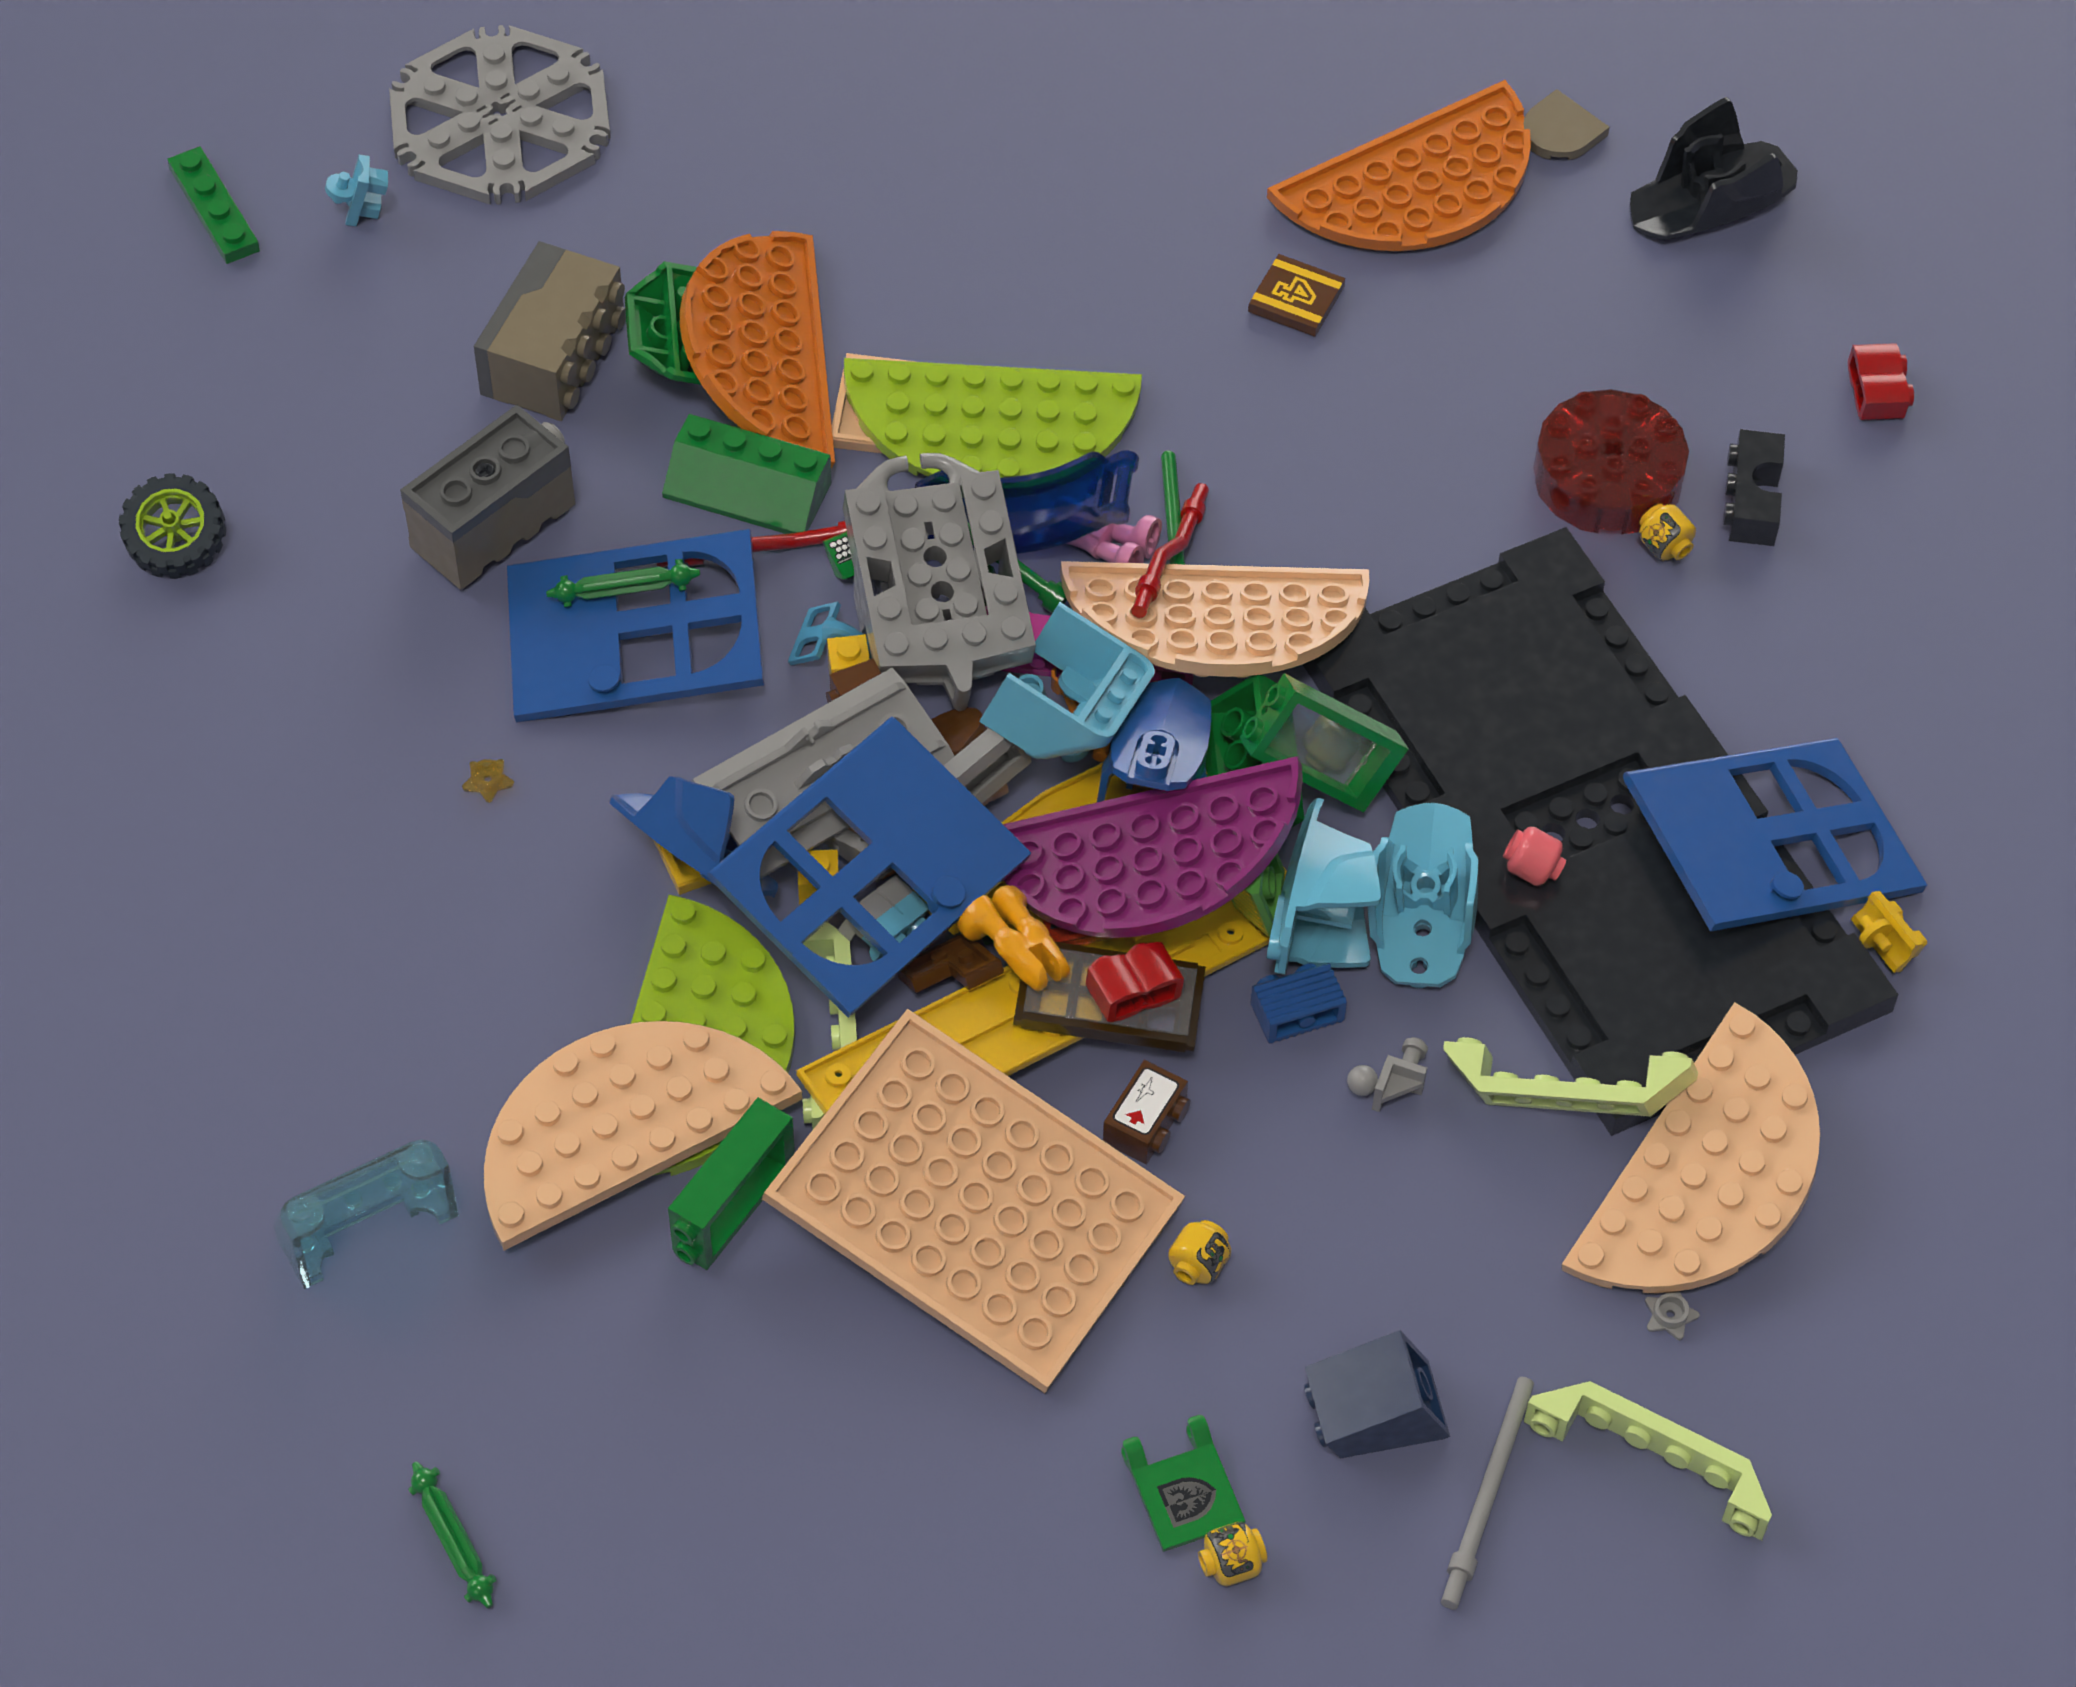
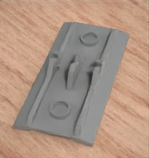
M890 668L693 778L692 782L730 792L734 795V809L729 834L739 847L890 717L896 718L943 766L954 757V754L905 681L893 668ZM824 801L790 830L789 833L807 851H810L847 830L850 826ZM774 846L767 851L762 859L760 879L789 863Z

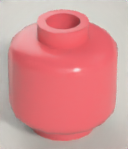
M1532 826L1526 828L1523 832L1517 830L1503 854V858L1507 859V870L1534 886L1543 885L1548 878L1556 881L1566 864V859L1561 857L1563 850L1562 842Z

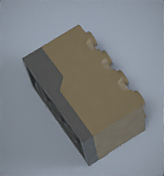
M538 241L473 346L480 395L507 404L518 405L522 408L544 414L549 418L562 421L569 408L573 409L578 402L580 395L578 387H582L585 382L591 381L596 368L594 360H599L601 355L605 356L609 351L612 340L610 334H614L617 329L620 330L625 324L626 311L623 303L625 285L621 282L620 267Z
M518 405L512 407L400 489L403 509L406 515L410 548L460 590L481 576L484 566L489 562H499L509 555L513 544L520 539L527 541L537 534L541 523L548 518L557 519L575 505L569 447L565 444L563 434L552 423L543 422L540 424Z

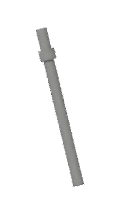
M1519 1377L1517 1379L1459 1550L1454 1552L1447 1568L1450 1576L1441 1599V1604L1446 1608H1458L1466 1582L1472 1580L1478 1561L1475 1556L1534 1386V1382L1527 1377Z

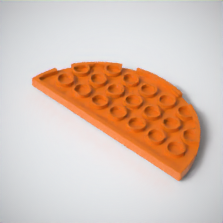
M1503 80L1267 188V199L1290 220L1306 230L1326 239L1356 248L1380 251H1407L1431 248L1453 242L1472 234L1494 220L1507 208L1519 191L1527 171L1531 148L1530 129H1524L1523 105L1515 91L1506 80Z
M772 231L769 236L752 237L751 234H746L733 238L719 245L699 263L685 288L680 307V330L687 358L695 375L712 400L741 429L830 454L832 469L835 464L813 235Z

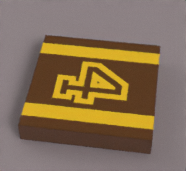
M1278 254L1250 300L1248 312L1315 337L1344 289L1346 278Z

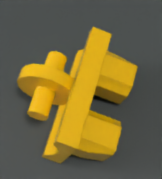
M1881 891L1872 892L1863 908L1851 918V921L1861 932L1859 940L1864 947H1873L1893 973L1901 972L1909 961L1917 957L1927 945V939L1919 930H1912L1904 921L1903 910L1895 901H1888Z

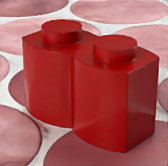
M1897 343L1852 345L1848 358V372L1860 420L1905 418L1908 406H1912L1914 403V388L1912 384L1907 383L1905 377L1907 374V358L1905 355H1901Z
M1162 942L1139 943L1133 946L1125 955H1105L1096 959L1088 967L1085 985L1107 1022H1116L1132 1017L1144 1009L1161 1007L1178 999L1182 994L1184 977Z

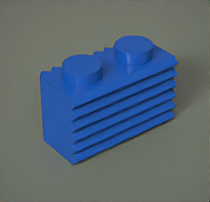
M1313 963L1305 964L1299 967L1295 973L1280 978L1277 975L1263 977L1256 985L1252 986L1250 1001L1268 1043L1271 1044L1275 1041H1281L1283 1038L1288 1039L1290 1036L1295 1037L1298 1034H1304L1306 1031L1311 1032L1313 1029L1318 1030L1321 1027H1327L1329 1024L1341 1023L1345 1020L1347 1006L1346 997L1340 988L1334 971L1331 969L1330 963L1320 966Z

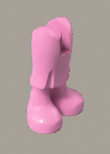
M1062 498L1057 505L1059 514H1051L1043 526L1044 530L1053 538L1081 548L1090 553L1094 558H1101L1108 563H1144V558L1149 559L1153 555L1162 531V521L1155 516L1145 515L1137 522L1136 526H1130L1119 522L1116 516L1105 515L1080 501L1069 498ZM1115 540L1118 543L1122 544V546L1113 544L1112 542Z

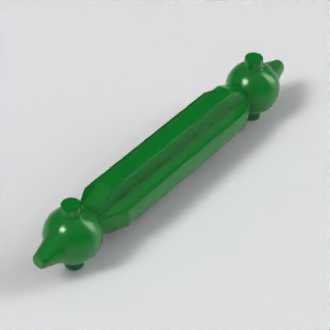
M683 559L675 560L676 565L671 570L658 566L583 577L576 583L568 580V575L560 576L561 581L554 588L546 591V595L563 602L564 607H571V602L576 597L591 600L661 590L671 583L679 586V591L687 590L686 585L692 579L700 576L701 573L700 569L690 568L688 565L683 564Z
M414 1462L412 1464V1486L408 1490L412 1495L416 1493L422 1494V1507L458 1576L468 1582L467 1594L464 1595L465 1600L469 1603L472 1600L481 1602L486 1608H491L493 1606V1583L496 1582V1578L493 1574H490L488 1577L482 1575V1562L446 1493L436 1487L438 1482L437 1476L440 1474V1471L436 1467L433 1469L424 1468L419 1462Z

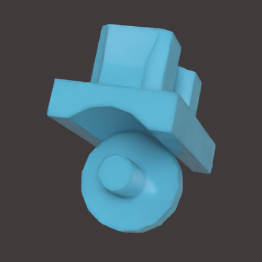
M359 154L352 178L347 172L333 174L327 178L325 185L327 195L334 203L341 204L346 202L349 206L345 225L356 227L359 216L378 219L381 209L380 194L385 195L388 187V170L371 168L370 156Z

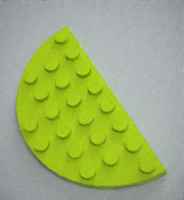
M844 358V384L848 402L852 405L859 419L860 428L889 459L907 456L908 472L916 476L919 473L924 474L930 478L942 481V484L949 483L948 475L934 468L922 469L920 454L941 453L953 457L979 472L999 470L1004 495L1033 492L1036 486L1045 485L1057 480L1062 484L1097 465L1121 441L1124 431L1130 424L1131 419L1134 418L1140 398L1142 374Z
M668 895L631 1024L668 1021L684 1022L717 1029L738 1037L760 1049L789 1073L795 1038L793 1007L787 984L770 953L748 930L727 915L693 900ZM722 1141L655 1175L670 1172L671 1176L703 1165Z

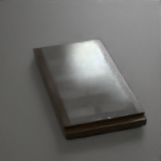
M1055 942L1069 964V976L1062 981H1055L1047 974V987L1039 992L1033 990L1020 979L1013 1025H1020L1021 1028L1177 1052L1185 1053L1186 1050L1194 1052L1206 968L1205 966H1199L1198 963L1172 959L1184 977L1181 996L1164 1006L1144 1009L1132 1017L1116 1022H1107L1085 985L1087 970L1096 959L1102 956L1125 955L1128 952Z

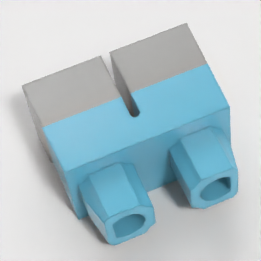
M894 875L859 902L899 943L926 920L924 916L929 911L927 904L897 875ZM845 919L838 931L849 941L858 935L871 947L869 950L871 959L873 961L880 959L883 955Z

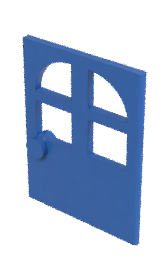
M750 529L507 565L513 711L516 723L764 686ZM689 558L705 559L720 565L732 575L740 592L687 601V590L679 591V586L671 583L669 585L670 604L624 611L618 610V596L591 600L576 597L571 602V607H564L563 602L546 595V591L554 588L561 581L560 576L568 575V580L576 583L583 577L616 573V569L667 561L668 569L671 570L676 565L675 560L683 559V564H685L684 559ZM741 622L739 636L729 653L715 665L693 673L690 630ZM673 632L676 676L623 683L620 640Z
M890 717L710 870L707 875L849 1018L952 927L974 900L982 895H988L1030 857L1031 852L896 718ZM824 801L869 845L834 876L789 833L790 830ZM772 846L817 889L816 892L782 921L774 915L768 906L760 883L761 862ZM890 867L927 902L928 909L932 913L900 943L855 899L856 896ZM840 912L883 957L862 965L840 964L817 955L803 943Z
M1838 738L1629 771L1623 775L1625 784L1710 931L1863 904L1868 901L1869 895L1875 891H1881L1886 899L1923 893L1927 887L1926 881ZM1792 767L1807 769L1824 776L1841 788L1853 803L1817 809ZM1770 770L1795 812L1757 819L1732 776ZM1871 830L1879 850V866L1873 875L1859 880L1833 836ZM1812 840L1838 884L1804 890L1801 879L1787 870L1774 847Z

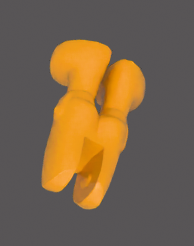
M1006 885L1000 887L995 891L992 901L987 895L980 896L960 916L957 926L962 935L971 941L980 940L988 935L994 941V947L998 954L1019 978L1033 990L1039 992L1047 987V974L1055 981H1062L1069 976L1070 967L1065 956L1049 935L1045 925L1030 915L1027 910V898L1016 886ZM1012 924L1017 930L1009 928L1008 925Z

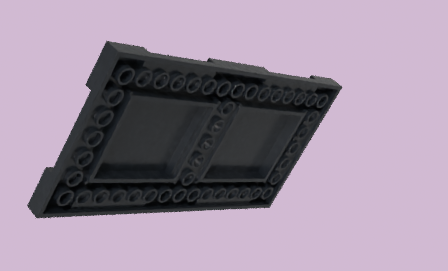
M1567 527L1500 553L1499 561L1494 565L1369 614L1365 608L1361 619L1353 631L1341 643L1320 657L1302 664L1320 692L1396 730L1408 747V751L1382 786L1398 811L1413 805L1438 803L1458 809L1470 816L1473 851L1478 858V900L1474 927L1574 1080L1582 1077L1592 1078L1600 1081L1601 1084L1617 1085L1618 1081L1627 1080L1637 1082L1642 1087H1646L1650 1055L1662 1056L1664 1052H1679L1687 1055L1688 1058H1692L1695 1063L1734 1002L1752 1012L1769 1025L1784 1040L1794 1055L1893 1012L1899 994L1855 932L1847 935L1830 910L1716 931L1709 930L1625 784L1623 775L1629 771L1727 756L1728 754L1686 695L1677 696L1604 593V579ZM1359 735L1361 743L1357 749L1363 755L1372 741ZM1742 774L1732 776L1757 819L1767 817L1768 810ZM1618 803L1625 804L1631 809V812L1627 814L1615 812L1611 806ZM1590 818L1596 822L1597 826L1588 829L1580 826L1577 820ZM1532 826L1545 833L1554 832L1562 837L1563 850L1561 857L1566 859V864L1556 881L1548 878L1543 885L1534 886L1507 870V859L1503 858V854L1517 830L1523 832L1526 828ZM1775 846L1774 848L1787 870L1797 875L1803 882L1804 890L1813 889L1814 887L1785 846ZM1666 1105L1651 1117L1608 1113L1596 1114L1610 1135L1613 1136L1660 1115Z

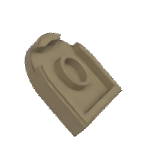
M1558 89L1533 106L1524 118V129H1530V150L1545 159H1551V156L1568 157V160L1578 158L1606 138L1610 128Z

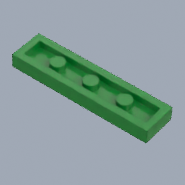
M201 146L167 158L170 171L225 263L229 264L260 252L258 240Z

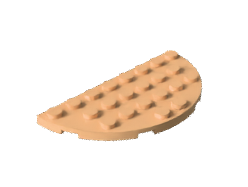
M1061 561L1060 564L1062 588L1067 601L1075 612L1144 655L1153 665L1190 673L1198 677L1247 678L1252 675L1283 671L1320 657L1341 643L1353 631L1365 609L1369 588V570L1166 564L1160 578L1161 589L1156 600L1151 602L1145 617L1137 618L1131 612L1136 599L1135 588L1140 577L1146 574L1149 564Z
M1734 1002L1694 1063L1698 1071L1697 1080L1668 1102L1563 1261L1562 1271L1583 1281L1610 1289L1613 1286L1628 1289H1641L1643 1293L1677 1292L1708 1285L1737 1273L1739 1267L1750 1262L1761 1253L1764 1255L1786 1234L1806 1203L1815 1179L1819 1158L1820 1127L1816 1101L1807 1075L1788 1045L1769 1025L1752 1012Z
M668 1021L638 1022L615 1026L576 1040L541 1062L521 1081L504 1104L492 1128L484 1162V1190L494 1232L505 1251L722 1141L757 1097L779 1110H783L803 1099L802 1090L775 1060L760 1049L726 1032L702 1025Z

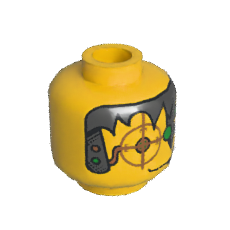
M1657 504L1641 517L1639 522L1641 525L1639 538L1656 558L1661 561L1672 558L1680 560L1692 551L1694 547L1692 541L1696 535V527L1676 505L1664 506L1663 504Z
M1208 1220L1188 1223L1181 1230L1168 1252L1169 1261L1174 1267L1173 1272L1175 1276L1189 1285L1213 1282L1231 1257V1246L1225 1230Z
M1235 1522L1209 1531L1204 1538V1550L1198 1551V1558L1206 1577L1213 1575L1220 1585L1228 1587L1257 1577L1262 1570V1563L1267 1562V1552L1257 1528L1250 1529L1243 1522Z

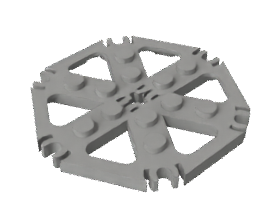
M503 25L498 26L499 33L495 36L486 35L485 27H480L479 39L475 38V31L472 29L405 64V68L400 70L401 81L404 83L392 82V89L389 88L395 159L398 158L400 166L412 161L407 164L408 174L411 177L414 176L416 181L490 204V193L494 194V201L497 205L501 204V196L504 193H512L515 203H519L521 201V190L525 191V198L528 201L596 164L595 159L601 157L600 147L596 144L608 146V138H611L603 69L600 71V64L595 63L589 66L590 54L583 52V48L510 25L509 36H506ZM525 45L558 57V61L553 65L515 84L512 52L516 47ZM461 51H472L477 58L479 88L437 75L432 72V68ZM589 89L591 91L593 114L588 119L579 120L547 110L583 90ZM410 105L451 117V119L423 134L414 135L407 130L406 107ZM497 111H498V112L501 113V114L506 113V115L501 116V115L498 114V113H497V114H494V112H497ZM520 140L566 154V156L540 171H526L523 168ZM484 144L486 172L484 175L470 177L441 167Z

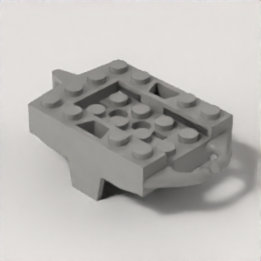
M941 453L920 454L921 468H934L943 471L948 475L949 483L890 491L887 488L889 478L896 473L909 470L907 456L896 457L886 460L876 467L856 489L845 490L843 513L854 567V600L860 631L867 633L871 657L881 673L893 668L905 683L943 685L953 707L958 711H963L968 707L972 680L994 675V672L1031 663L1036 647L999 470L979 472L953 457ZM962 498H964V500H965V505H966V509H967L969 524H970L971 533H972V538H973V543H974V551H973L972 541H971V537H970L968 522H967L966 513H965V508H964V503H963V499H962ZM928 535H934V539H927ZM936 560L939 561L942 564V566L932 567L928 565L926 561ZM999 560L998 574L989 573L987 566ZM871 579L888 582L889 589L874 596ZM940 595H944L950 600L939 602L935 599L939 598ZM984 599L986 600V605H987V609H988V614H989V615H987V613H986V608H985Z

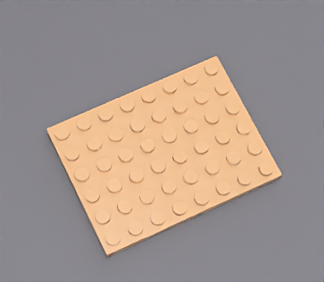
M907 1009L763 1194L762 1200L1040 1391L1046 1393L1180 1207L1185 1196Z

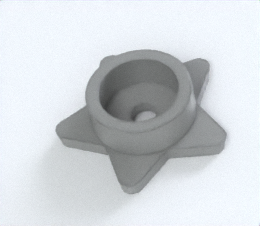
M1680 1291L1666 1293L1659 1298L1646 1297L1645 1303L1652 1313V1317L1647 1325V1329L1650 1332L1666 1330L1676 1340H1682L1685 1325L1697 1320L1700 1316L1698 1311L1689 1308L1687 1301L1682 1297ZM1672 1312L1674 1317H1668L1666 1313Z

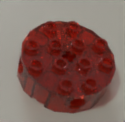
M1613 389L1580 392L1576 396L1559 403L1542 423L1533 467L1538 495L1555 516L1580 530L1599 533V529L1608 531L1621 530V534L1639 533L1641 527L1639 524L1640 519L1650 508L1657 504L1665 506L1670 504L1676 505L1679 502L1689 455V448L1683 428L1665 408L1652 402L1643 394Z

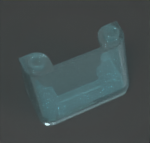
M428 1140L409 1142L296 1195L283 1205L274 1219L273 1226L277 1240L304 1289L323 1281L321 1272L322 1261L325 1257L328 1258L334 1255L332 1245L327 1237L383 1210L403 1202L411 1218L418 1215L419 1211L428 1212L436 1217L439 1224H442L459 1216L450 1167L435 1143Z

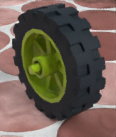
M175 473L164 474V478L157 479L156 476L147 479V484L144 486L138 485L132 491L133 496L130 499L126 498L123 503L124 513L119 515V526L121 528V539L130 557L136 561L142 570L146 571L148 569L152 575L162 578L163 575H169L170 579L181 578V574L188 573L189 576L199 572L198 568L203 565L207 567L213 562L212 556L215 552L219 554L223 547L221 540L222 537H226V526L224 524L225 516L219 502L205 483L202 481L197 483L189 475L183 474L182 477H176ZM169 504H181L177 512L170 510L168 507ZM190 507H193L200 515V517L183 519ZM163 508L159 518L152 516L158 509ZM147 524L161 527L146 537L145 527ZM199 526L193 538L186 533V528ZM167 535L166 548L152 545ZM181 540L186 542V544L174 548L175 542H180Z

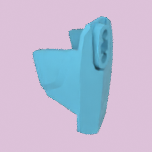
M1321 798L1314 799L1307 809L1286 872L1282 892L1278 897L1266 959L1276 960L1275 973L1286 974L1288 961L1298 962L1303 965L1313 963L1317 966L1330 963L1333 968L1367 967L1370 964L1371 957L1364 919V907L1376 906L1381 901L1375 855L1369 843L1317 821L1324 801Z
M1423 803L1397 811L1390 836L1382 837L1380 844L1373 851L1380 883L1381 901L1376 906H1368L1370 937L1377 944L1381 972L1394 984L1410 985L1418 989L1427 986L1440 988L1457 977L1466 949L1471 944L1478 900V858L1473 851L1470 816L1444 804ZM1420 929H1426L1430 934L1422 937L1418 936L1416 932ZM1419 960L1423 961V967L1426 968V971L1422 974L1412 971L1417 967V961Z

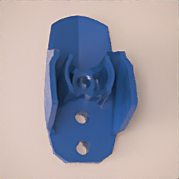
M1180 678L1148 683L1112 739L1110 753L1104 759L1097 802L1105 801L1111 778L1114 775L1125 781L1126 789L1132 790L1133 784L1165 791L1184 789L1192 780L1207 777L1205 761L1211 728V700Z
M669 776L654 795L644 793L612 794L609 799V803L634 825L674 856L697 870L702 877L712 884L714 883L709 879L707 873L738 847L729 834L735 801L734 795L730 792L691 782L681 777ZM766 875L760 879L764 897L772 896L774 898L778 891V882L769 875Z

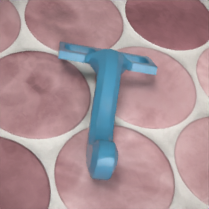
M839 602L808 609L788 659V663L791 666L820 659L827 638L864 635L853 626L836 620L841 607ZM829 611L824 623L811 627L818 613ZM867 638V645H868L869 657L872 658V657H871V653H870L868 638ZM817 641L815 649L811 654L799 657L806 643Z

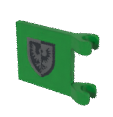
M1203 1415L1190 1417L1186 1426V1433L1194 1450L1148 1465L1143 1446L1138 1437L1125 1439L1122 1443L1121 1455L1134 1479L1163 1552L1203 1539L1211 1530L1235 1522H1246L1213 1444L1207 1421Z

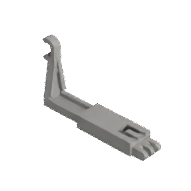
M988 728L948 761L944 767L983 804L1032 762V757L1027 755L1023 749ZM849 829L824 842L833 850H838V854L848 862L869 846L857 833ZM891 867L887 869L875 882H879L893 869Z

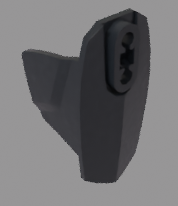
M1724 97L1686 121L1678 133L1671 138L1655 180L1631 192V222L1633 228L1638 232L1662 240L1727 224L1764 209L1789 194L1796 188L1798 170L1776 145L1764 141L1744 144L1734 106L1728 97Z

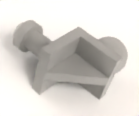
M1417 1037L1405 1039L1402 1046L1403 1058L1399 1059L1388 1055L1379 1079L1375 1070L1370 1066L1358 1065L1354 1067L1347 1077L1349 1089L1359 1096H1367L1374 1092L1372 1110L1380 1112L1384 1102L1409 1092L1422 1095L1427 1067L1418 1065L1420 1059L1425 1058L1428 1050L1427 1045L1422 1039Z

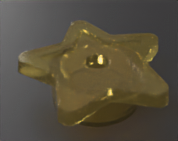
M484 759L469 763L471 777L462 785V788L465 792H479L485 801L490 803L497 791L512 788L514 781L503 774V759L496 761ZM490 777V781H484L485 778Z

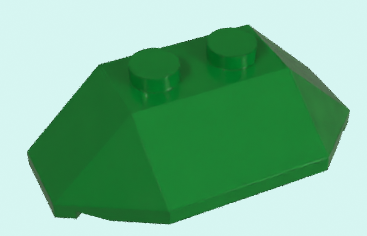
M664 261L654 272L630 289L624 297L629 355L660 376L675 381L701 385L687 358L680 330L682 296L687 283L697 267Z

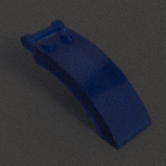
M1129 450L1120 451L1107 458L1099 452H1090L1050 470L1023 476L1000 478L1016 554L1063 545L1098 531L1111 523L1116 525L1127 523L1131 511L1128 499L1132 476L1138 469L1139 456ZM938 471L916 482L915 488L948 484L949 477L943 471ZM1117 474L1113 501L1110 502L1111 493L1113 489L1114 475ZM962 498V499H963V503H964V508H965V513H966L967 522H969L968 514H967V509H966V505H965V500H964V498ZM928 535L927 539H934V535Z

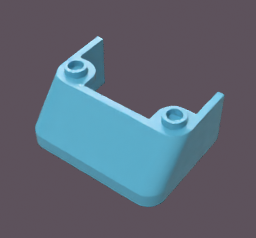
M1059 602L1035 641L1036 647L1034 652L1063 670L1058 683L1066 697L1079 702L1075 711L1071 713L1009 673L979 721L1023 749L1027 755L1035 759H1050L1106 747L1155 673L1153 664L1144 655Z

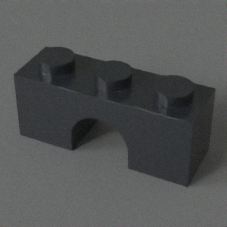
M1740 429L1737 444L1730 443L1727 466L1734 468L1733 473L1727 474L1725 495L1732 496L1731 503L1726 502L1723 516V525L1730 526L1729 541L1767 546L1775 545L1780 525L1782 493L1765 491L1758 486L1778 487L1784 464L1785 434Z

